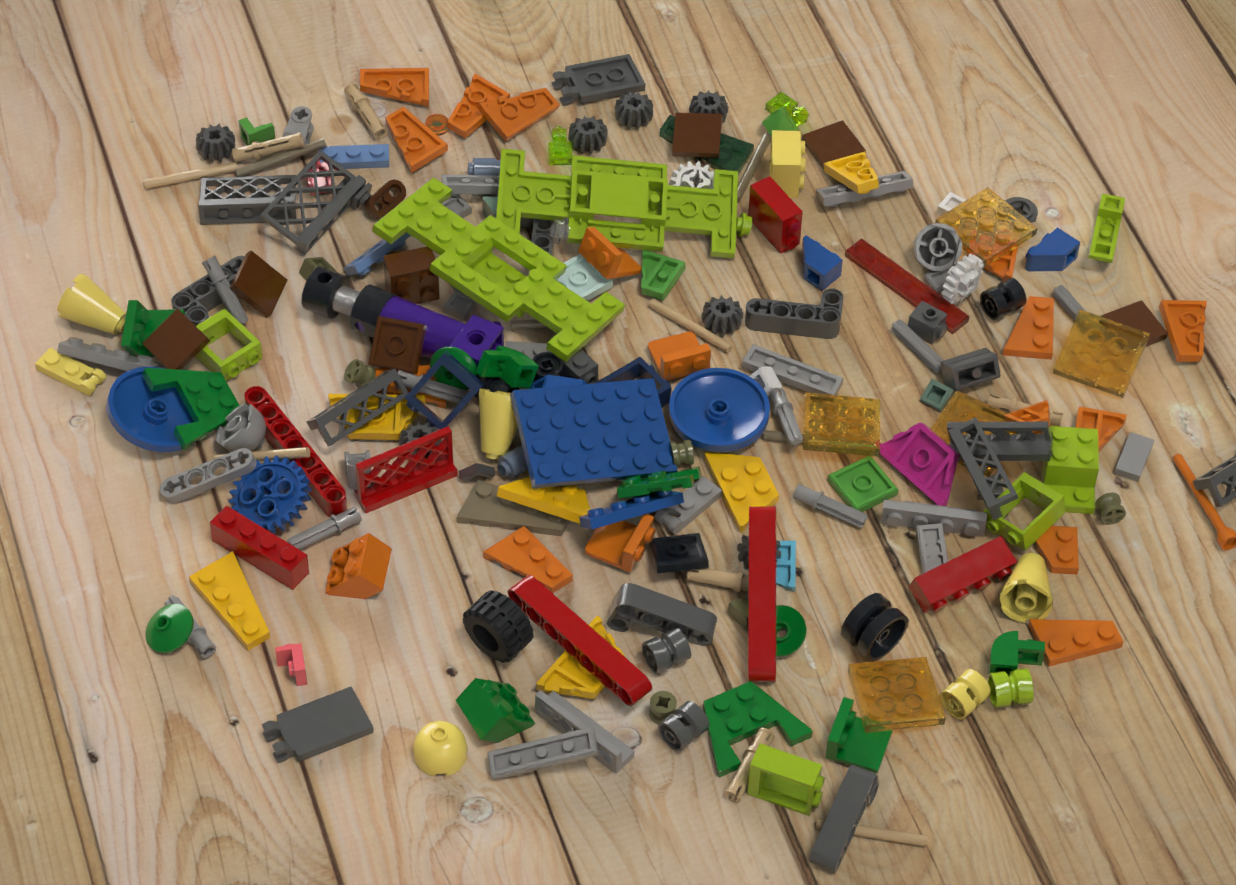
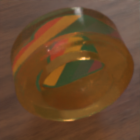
M432 114L425 121L426 126L437 136L444 135L449 130L447 126L448 118L442 114Z

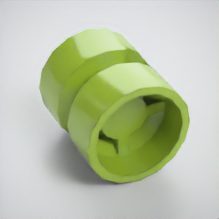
M1027 668L1011 671L1010 675L1005 671L989 673L988 684L991 689L989 697L994 708L1010 706L1012 700L1015 704L1019 705L1033 702V682Z

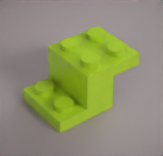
M1050 426L1053 447L1050 461H1044L1042 483L1064 496L1066 512L1094 514L1095 485L1099 471L1098 429Z

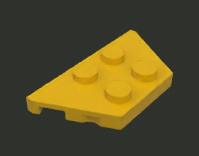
M328 393L330 406L349 394ZM386 395V396H389V397H393V398H394V397H396V396H398V395ZM415 395L425 404V395ZM368 397L366 408L376 410L380 398ZM404 398L348 434L347 437L348 439L400 440L401 431L406 430L408 424H412L419 412L417 414L406 405L408 401ZM355 409L348 410L346 421L356 423L360 411Z
M714 452L704 453V460L716 485L722 489V497L739 532H743L747 528L749 523V507L774 506L779 501V494L760 457Z
M530 477L501 485L497 491V497L579 524V517L587 515V511L590 510L585 490L578 488L576 485L533 489Z
M597 615L589 623V626L625 657L622 650L615 645V639L611 633H608L602 625L601 617ZM566 651L563 652L536 683V690L538 691L541 690L548 693L555 691L557 694L595 699L605 687Z

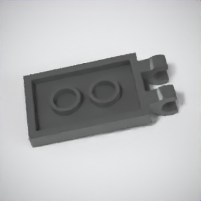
M630 54L565 66L564 72L557 71L553 73L555 81L552 82L554 90H560L563 97H560L563 106L572 104L576 99L581 104L621 96V94L627 95L629 91L631 93L645 91L646 86Z
M352 686L277 715V722L267 721L262 724L264 729L263 736L266 742H272L281 736L285 740L272 745L275 751L273 755L277 763L284 762L294 756L300 762L374 733L373 725Z

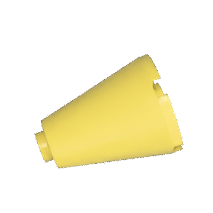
M79 274L73 280L76 283L72 289L67 287L57 307V311L60 313L57 315L63 319L116 335L118 332L122 333L126 312L87 275Z
M480 389L481 451L486 453L485 457L498 460L501 455L508 452L518 429L510 396L511 393L501 391L489 392V389Z
M1027 553L1021 556L1000 593L1001 609L1010 619L1026 623V620L1044 619L1052 610L1053 598L1044 559L1036 553Z

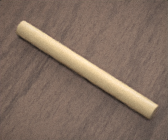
M234 162L143 180L145 189L232 173L238 167L237 163Z
M653 298L650 301V308L723 351L729 353L732 350L733 345L658 300Z
M308 447L252 452L258 461H264L266 456L270 460H273L275 456H278L280 460L285 457L288 459L310 457V449ZM216 454L214 455L213 459L221 457L225 454Z
M817 818V830L822 829L825 819ZM858 825L854 833L855 836L925 847L928 839L927 835Z

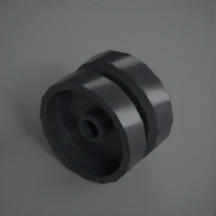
M874 593L864 598L851 610L841 627V636L851 646H857L859 653L868 661L874 662L887 655L899 643L908 628L909 619L898 608H892L890 601L881 593Z

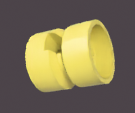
M967 669L955 680V683H951L940 693V700L949 714L957 719H964L975 710L976 706H979L991 695V689L981 674L972 669Z

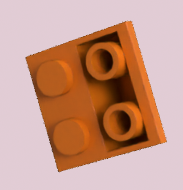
M370 533L354 539L343 547L337 548L332 555V564L327 576L328 582L325 593L331 596L367 599L383 591L392 548Z

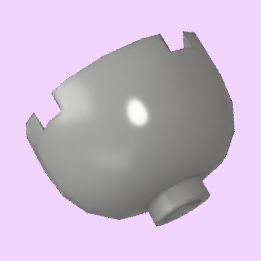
M933 223L925 226L916 234L913 241V253L915 259L922 267L930 271H944L958 262L962 254V241L953 227L947 224Z
M245 403L235 408L225 418L228 423L225 428L220 426L216 434V441L230 452L241 448H247L251 451L258 450L264 443L266 433L265 419L253 405L249 404L248 406Z

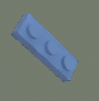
M389 144L327 146L320 149L345 169L390 167Z
M406 232L392 244L382 239L343 269L348 276L357 274L360 277L371 270L370 265L375 262L378 264L384 261L383 256L388 255L387 253L392 249L396 251L406 244L405 240L411 235Z

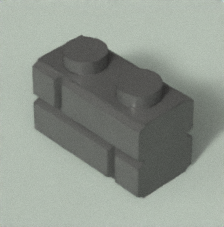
M987 348L943 360L940 363L943 382L954 391L965 389L966 386L971 387L994 380L1001 376L997 354Z

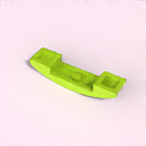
M1108 194L1101 195L1088 259L1113 262L1125 202L1124 197Z

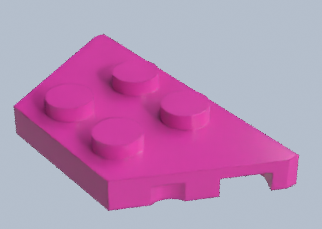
M919 422L910 427L906 432L894 435L893 439L883 444L875 445L874 449L937 505L947 506L959 454L928 426Z

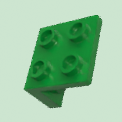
M128 300L121 346L131 356L144 355L155 357L142 343L176 309L147 310L138 300ZM179 309L185 315V311L183 309Z
M843 697L828 737L825 758L847 765L853 764L865 770L878 773L893 728L857 717V712L853 711L854 700Z

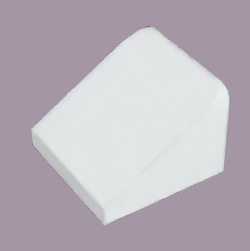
M760 367L750 375L751 378L763 387L767 396L774 389L779 390L782 387L772 367Z

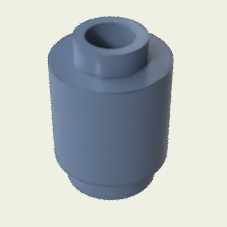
M473 158L472 163H468V175H499L500 160H496V158Z
M518 446L499 457L497 467L503 477L514 479L528 470L522 446Z

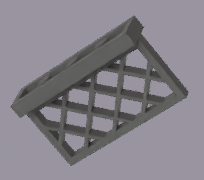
M320 150L261 213L260 218L298 246L297 250L305 256L349 208L353 198L365 186L366 180L360 175L354 176ZM321 159L329 165V171L316 172L315 165ZM330 176L331 186L318 187L317 177ZM334 176H344L349 182L343 186H335ZM303 178H314L315 187L301 188V180ZM319 192H332L333 199L330 202H320ZM302 193H315L316 202L303 203ZM288 194H299L300 203L286 204L285 197ZM304 208H317L318 215L315 218H305ZM287 209H300L301 219H288ZM273 210H284V219L275 220L269 214ZM302 224V233L297 237L289 231V225Z
M296 175L201 178L200 200L198 204L200 225L265 222L260 218V215L285 189L279 185L289 184ZM261 184L266 185L261 189L256 187L257 185ZM234 185H241V186H242V187L238 188L237 190L234 189V188H232ZM207 186H218V188L212 191ZM248 190L253 192L250 196L244 195ZM271 190H275L277 192L272 196L268 194V192ZM224 191L230 193L229 195H227V196H225V197L219 195V194L223 193ZM288 194L285 197L286 204L296 203V194ZM287 209L288 219H296V209ZM273 210L269 215L275 220H283L284 210Z

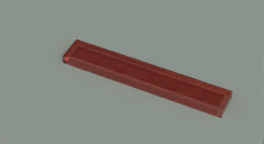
M862 238L845 250V257L915 308L924 301L947 313V331L952 335L969 322V315L945 300L940 294Z

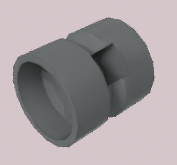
M673 628L663 633L661 639L654 637L642 643L644 658L649 668L655 674L671 668L672 663L678 665L691 658L689 643L679 628Z
M686 701L675 710V714H670L658 724L661 737L675 751H682L693 741V738H698L710 727L709 720L704 711L692 701Z

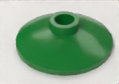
M440 348L431 358L430 368L447 350L476 377L478 375L473 359L459 348ZM443 365L433 375L436 382L466 391L469 390L464 383L455 375H452Z
M169 604L159 609L151 617L146 628V641L148 645L159 653H169L180 648L192 633L194 625L192 613L181 604Z
M777 605L776 657H784L793 654L802 646L806 638L807 627L804 618L796 609L786 605ZM785 630L786 635L779 638L777 636L778 632Z

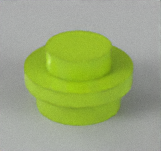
M741 213L740 217H737L736 231L739 237L749 235L751 231L752 217L747 216L746 213Z

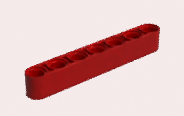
M253 386L248 388L244 394L245 403L248 406L249 404L253 405L263 415L266 423L265 438L275 450L303 447L310 449V457L289 459V461H295L304 470L305 475L310 480L308 485L312 489L309 494L323 512L330 517L332 514L336 516L346 511V491L263 387Z
M776 506L749 507L748 678L752 682H776Z
M527 575L508 589L509 598L522 609L529 619L626 705L633 706L652 691V684L643 672L535 577Z

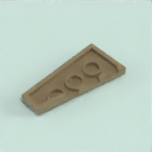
M479 479L457 515V523L466 524L467 521L478 522L479 526L489 527L490 524L501 525L508 530H515V528L525 526L531 533L562 536L570 520L497 497L499 486Z

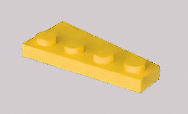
M233 551L189 576L191 585L248 651L270 638L268 627Z

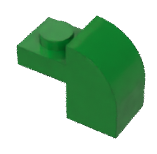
M497 346L496 350L483 351L476 373L481 377H500L511 387L531 388L539 365L517 350Z
M1009 631L1001 634L992 644L988 675L989 673L1002 671L1010 675L1011 671L1017 670L1018 664L1042 666L1045 642L1032 639L1018 640V631Z

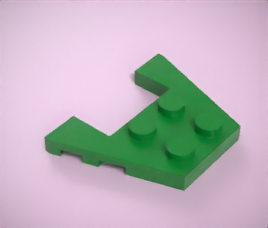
M144 368L142 373L151 392L175 387L194 422L176 426L173 432L183 450L191 447V444L195 441H201L206 438L208 433L215 429L218 430L220 426L224 427L228 423L225 418L235 408L240 406L221 372Z
M700 466L666 473L665 470L650 473L647 478L642 479L640 475L627 477L617 488L618 498L645 495L661 490L662 492L671 491L683 487V489L691 488L695 485L694 480L702 477Z
M752 681L703 701L704 713L710 723L708 733L719 778L738 770L741 761L730 745L756 735L760 728L770 729L778 726L790 746L812 738L813 731Z

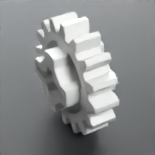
M688 161L687 167L680 164L678 170L673 171L669 185L713 189L714 171H708V164L703 168L699 161L696 163V166H693Z
M969 254L968 257L964 256L962 261H958L956 266H952L947 272L948 276L942 286L944 289L941 293L943 298L956 305L958 301L961 303L964 298L968 297L969 293H974L978 287L979 278L983 273V270H981L984 267L983 261L977 256Z

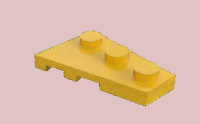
M865 151L823 163L825 173L857 194H867L870 190L879 188L878 177L874 169L870 167V161L866 159Z

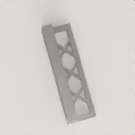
M540 690L535 695V713L562 734L593 727L599 755L594 756V758L615 774L634 758V750L555 691L547 695Z

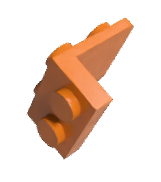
M588 227L586 229L578 252L604 278L613 279L641 273L642 267L622 248L615 247L595 227Z
M691 331L648 343V350L660 376L667 381L710 368L711 349L708 343L700 345L695 334Z
M644 514L638 526L623 520L596 528L585 547V553L631 573L636 562L641 561L647 542L650 543L656 531L653 528L654 517Z

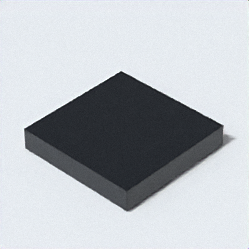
M700 533L653 538L649 543L650 553L657 574L709 568V560Z

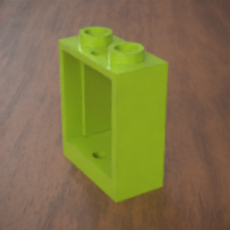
M225 308L196 326L209 338L210 342L195 357L211 372H221L226 381L236 377L240 372L263 359L261 342ZM230 332L245 347L221 360L208 345Z
M1024 472L1012 483L1018 499L1000 507L1003 517L993 521L987 508L984 510V513H987L986 527L992 533H998L1006 538L1011 545L1018 546L1026 551L1066 513L1062 494ZM1006 489V490H1005L1000 496H998L996 499H998V498H1000V497H1002V496H1004V495L1009 494V493H1010L1009 490ZM1024 498H1027L1045 510L1024 530H1021L1003 518Z
M760 743L750 764L747 795L810 816L813 807H819L823 796L821 789L825 777L821 776L822 764Z

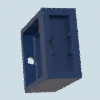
M446 350L404 398L408 401L406 405L416 414L421 412L427 418L425 422H429L430 427L443 429L465 407L484 383ZM442 365L470 389L467 395L444 420L439 418L415 396Z
M641 357L595 382L634 380L637 377L641 379L654 378L661 408L669 404L672 390L670 383L657 374L654 367L650 363L647 364Z

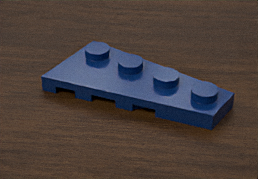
M662 490L650 492V494L636 496L627 501L612 503L610 507L604 509H591L587 511V515L579 517L582 528L592 530L684 503L683 493L672 490L662 492Z

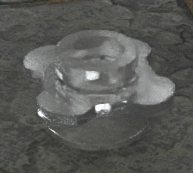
M564 217L563 221L556 219L552 224L550 237L555 239V244L557 245L560 244L562 239L566 240L569 235L570 226L567 225V217Z

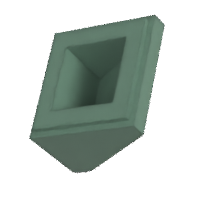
M484 196L482 198L483 214L486 218L489 215L496 218L498 197Z
M931 379L920 401L942 412L956 393L953 389Z

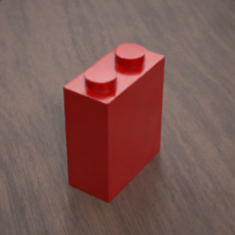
M770 176L751 184L748 216L752 217V223L780 254L800 245L803 211Z

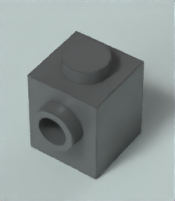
M922 301L910 314L908 326L922 340L933 345L947 331V313Z
M581 350L567 362H563V377L581 379L586 384H593L598 381V364Z

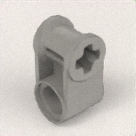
M300 106L293 109L287 127L284 129L283 137L300 132L303 136L304 145L310 143L314 127L311 123L312 112L309 108Z
M370 450L359 454L344 452L349 488L357 490L355 464L369 459ZM371 468L364 470V473L369 474Z

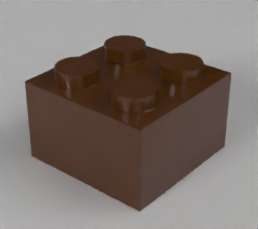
M426 246L383 256L386 291L415 304L440 299L439 276L429 270L430 264L435 260L432 249Z

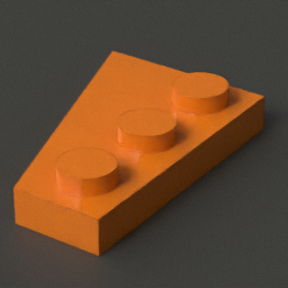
M429 68L360 69V91L429 107Z
M541 88L520 93L519 96L511 98H498L494 102H480L477 108L503 140L507 142L558 110L560 104L547 88Z
M404 106L385 117L386 125L411 173L448 151V144Z
M1161 300L1158 306L1177 362H1200L1203 357L1205 335L1203 330L1206 321L1205 309L1207 301Z
M525 526L483 551V558L490 562L494 560L502 564L503 568L509 572L515 571L525 577L532 575L552 593L573 581V574Z

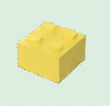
M772 130L770 177L790 198H798L799 189L804 188V174H801V172H805L806 159L801 157V155H805V141H801V131Z

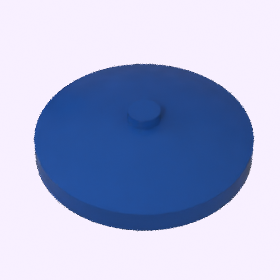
M139 367L120 375L112 384L106 401L107 415L115 430L124 439L142 449L154 452H176L183 450L173 433L176 426L193 423L194 421L175 387L151 392L142 373L144 368L159 367Z
M709 368L694 372L682 379L670 396L669 418L674 430L683 440H690L693 446L703 450L729 452L744 448L755 442L764 433L769 422L770 403L763 387L750 376L733 369Z

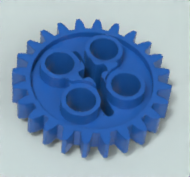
M266 456L264 463L261 464L257 460L255 469L241 476V481H233L237 489L229 491L233 498L228 500L233 510L275 535L276 528L279 527L284 532L285 524L288 523L293 527L294 522L292 519L294 517L302 518L298 512L308 509L303 502L311 501L307 493L312 491V489L308 485L310 480L305 475L306 473L295 461L290 462L287 457L281 461L278 456H275L271 462Z

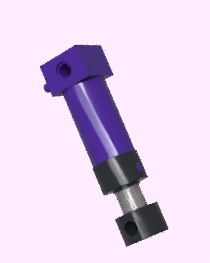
M318 266L314 269L303 288L301 303L304 309L331 320L336 318L339 313L350 316L351 329L374 338L378 316L427 325L421 356L429 360L440 348L456 347L465 351L473 359L476 367H478L484 350H496L497 346H504V327L499 321L490 322L472 315L465 324L402 299L396 294L371 284L365 286L359 292L350 288L349 277L323 266Z

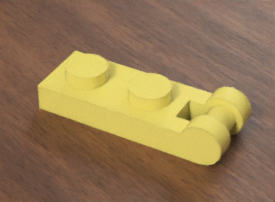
M49 348L35 363L37 371L88 396L96 390L95 386L97 384H101L106 379V374L101 369H93L67 355L57 353L52 348Z

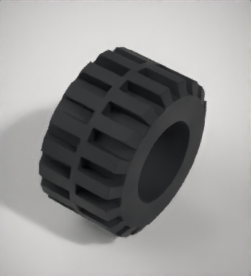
M489 590L463 613V624L471 640L482 652L496 661L498 660L502 663L510 662L534 637L533 628L522 609L513 600L498 591Z

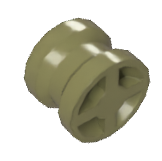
M358 359L351 361L344 373V379L351 384L355 383L358 388L376 376V371L373 367L365 366Z
M684 440L683 443L679 444L669 442L674 465L678 467L683 463L687 465L694 464L693 447L690 440Z
M1106 493L1095 502L1097 510L1101 512L1100 517L1104 524L1118 523L1126 516L1125 508L1120 505L1121 499L1117 493Z
M659 691L652 695L650 698L649 716L654 723L659 724L670 714H675L677 705L675 696L667 691Z

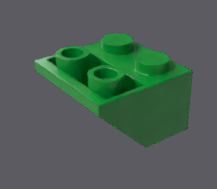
M474 678L455 700L479 738L484 741L499 743L531 728L535 724L529 715V709L521 703L516 695V689L509 683Z

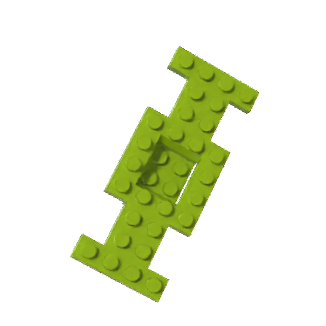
M501 149L496 219L517 233H520L521 217L568 222L567 243L581 244L586 229L588 227H595L615 247L663 252L664 231L711 235L710 256L735 257L738 171L715 169L713 189L668 185L667 164L573 155L571 176L524 171L525 151ZM595 214L641 219V224L595 220L593 216Z
M434 177L373 225L372 232L390 244L407 232L438 253L440 256L430 264L429 270L505 322H508L515 315L520 318L527 313L556 332L557 335L547 343L546 349L565 362L624 311L625 304L608 292L603 293L591 304L556 281L566 272L567 265L495 217L489 215L475 227L442 205L443 202L451 197L452 189ZM493 246L530 270L527 276L494 255L492 253Z

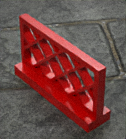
M447 426L356 463L357 490L354 489V495L364 512L369 513L458 476L457 468L453 464V442L450 427ZM443 439L438 446L434 445L438 440ZM420 448L415 455L411 454L414 450ZM429 450L433 451L427 458H424ZM398 457L392 464H388L391 459ZM405 460H410L404 468L400 467ZM374 467L369 474L364 473V470ZM382 469H385V473L381 477H378L377 475L382 471Z

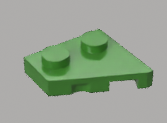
M643 250L642 294L664 301L685 271V262Z

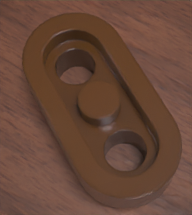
M393 179L380 187L367 199L365 205L367 213L373 218L380 219L393 210L406 197V188L403 183ZM389 190L393 192L394 197L391 196Z

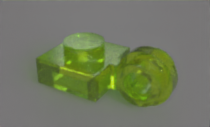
M783 92L778 93L766 103L765 110L771 114L784 106L797 126L805 124L808 120V111L804 107H798V102Z
M562 126L552 128L553 142H548L549 166L572 165V141L567 142L566 128H562Z

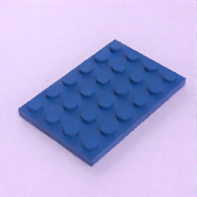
M654 378L513 390L510 394L533 489L625 480L627 477L636 475L645 478L650 473L665 470L666 473L678 471L677 466L673 463L670 439Z

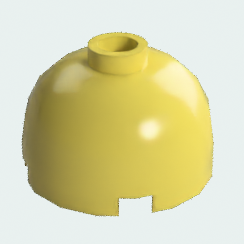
M430 722L421 728L415 737L413 746L415 764L421 771L430 776L444 773L446 776L452 775L459 771L467 760L468 746L465 736L456 725L450 722Z

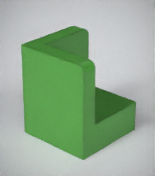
M784 106L762 121L771 137L772 130H799Z
M247 117L238 120L240 137L246 146L252 145V142L255 141L260 143L275 139V130L272 123L254 128Z

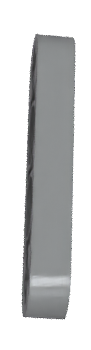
M247 448L235 450L167 478L160 486V493L167 502L178 503L252 472L257 465V460L251 450ZM246 458V463L242 464V459ZM218 467H226V470L223 474L218 476L214 475L215 470ZM202 476V481L199 484L191 485L194 477Z

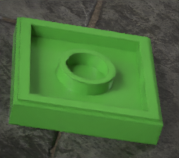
M871 455L829 474L827 481L846 505L861 512L884 502V500L897 496L899 491Z

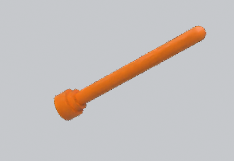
M1179 453L1175 454L1173 461L1215 527L1217 542L1221 549L1227 551L1235 548V530L1226 527L1203 489H1195L1193 480L1196 479L1195 475L1183 456Z

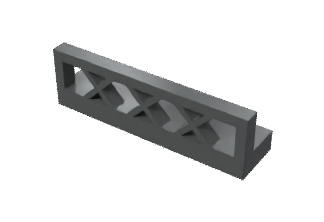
M391 369L378 375L306 421L311 430L318 429L327 446H331L404 399L409 392L397 371ZM393 381L401 393L394 398L386 396L387 386ZM368 397L380 398L376 410L366 408ZM355 409L360 411L356 423L346 421L348 410ZM331 421L340 424L338 434L332 438L325 428V425Z
M975 417L948 431L957 452L994 521L1003 517L1000 507L1018 499V495ZM974 427L976 428L977 434L974 440L963 437L962 433ZM977 447L987 449L984 459L973 456ZM987 466L998 470L994 479L984 477L983 474ZM997 486L1007 488L1010 492L998 499L994 496Z
M948 422L947 431L965 422ZM979 422L983 431L993 433L992 435H986L999 461H1050L1053 437L1049 422ZM974 427L966 431L968 434L963 435V437L974 440L977 434L976 428ZM948 431V435H949V438H950V445H949V446L952 447V448L957 452V450H956V448H955V446H954V444H953V441H952V439H951V436H950V434H949V431ZM1006 431H1015V432L1018 433V434H1017V435H1011V434L1007 433ZM1032 431H1043L1044 434H1034ZM977 447L973 456L984 459L987 449Z
M1236 455L1193 480L1196 490L1209 489L1216 507H1221L1236 497ZM1220 483L1227 486L1224 497H1221L1217 485Z

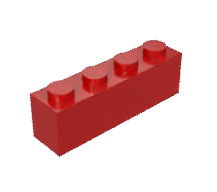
M227 505L210 521L213 542L229 552L233 551L234 555L291 590H294L309 574L308 555Z
M1000 536L915 577L908 588L924 614L931 610L938 612L948 605L947 602L953 599L958 602L966 598L970 594L969 592L977 589V591L985 589L991 584L990 581L996 578L1001 581L1009 577L1017 560L1003 537Z

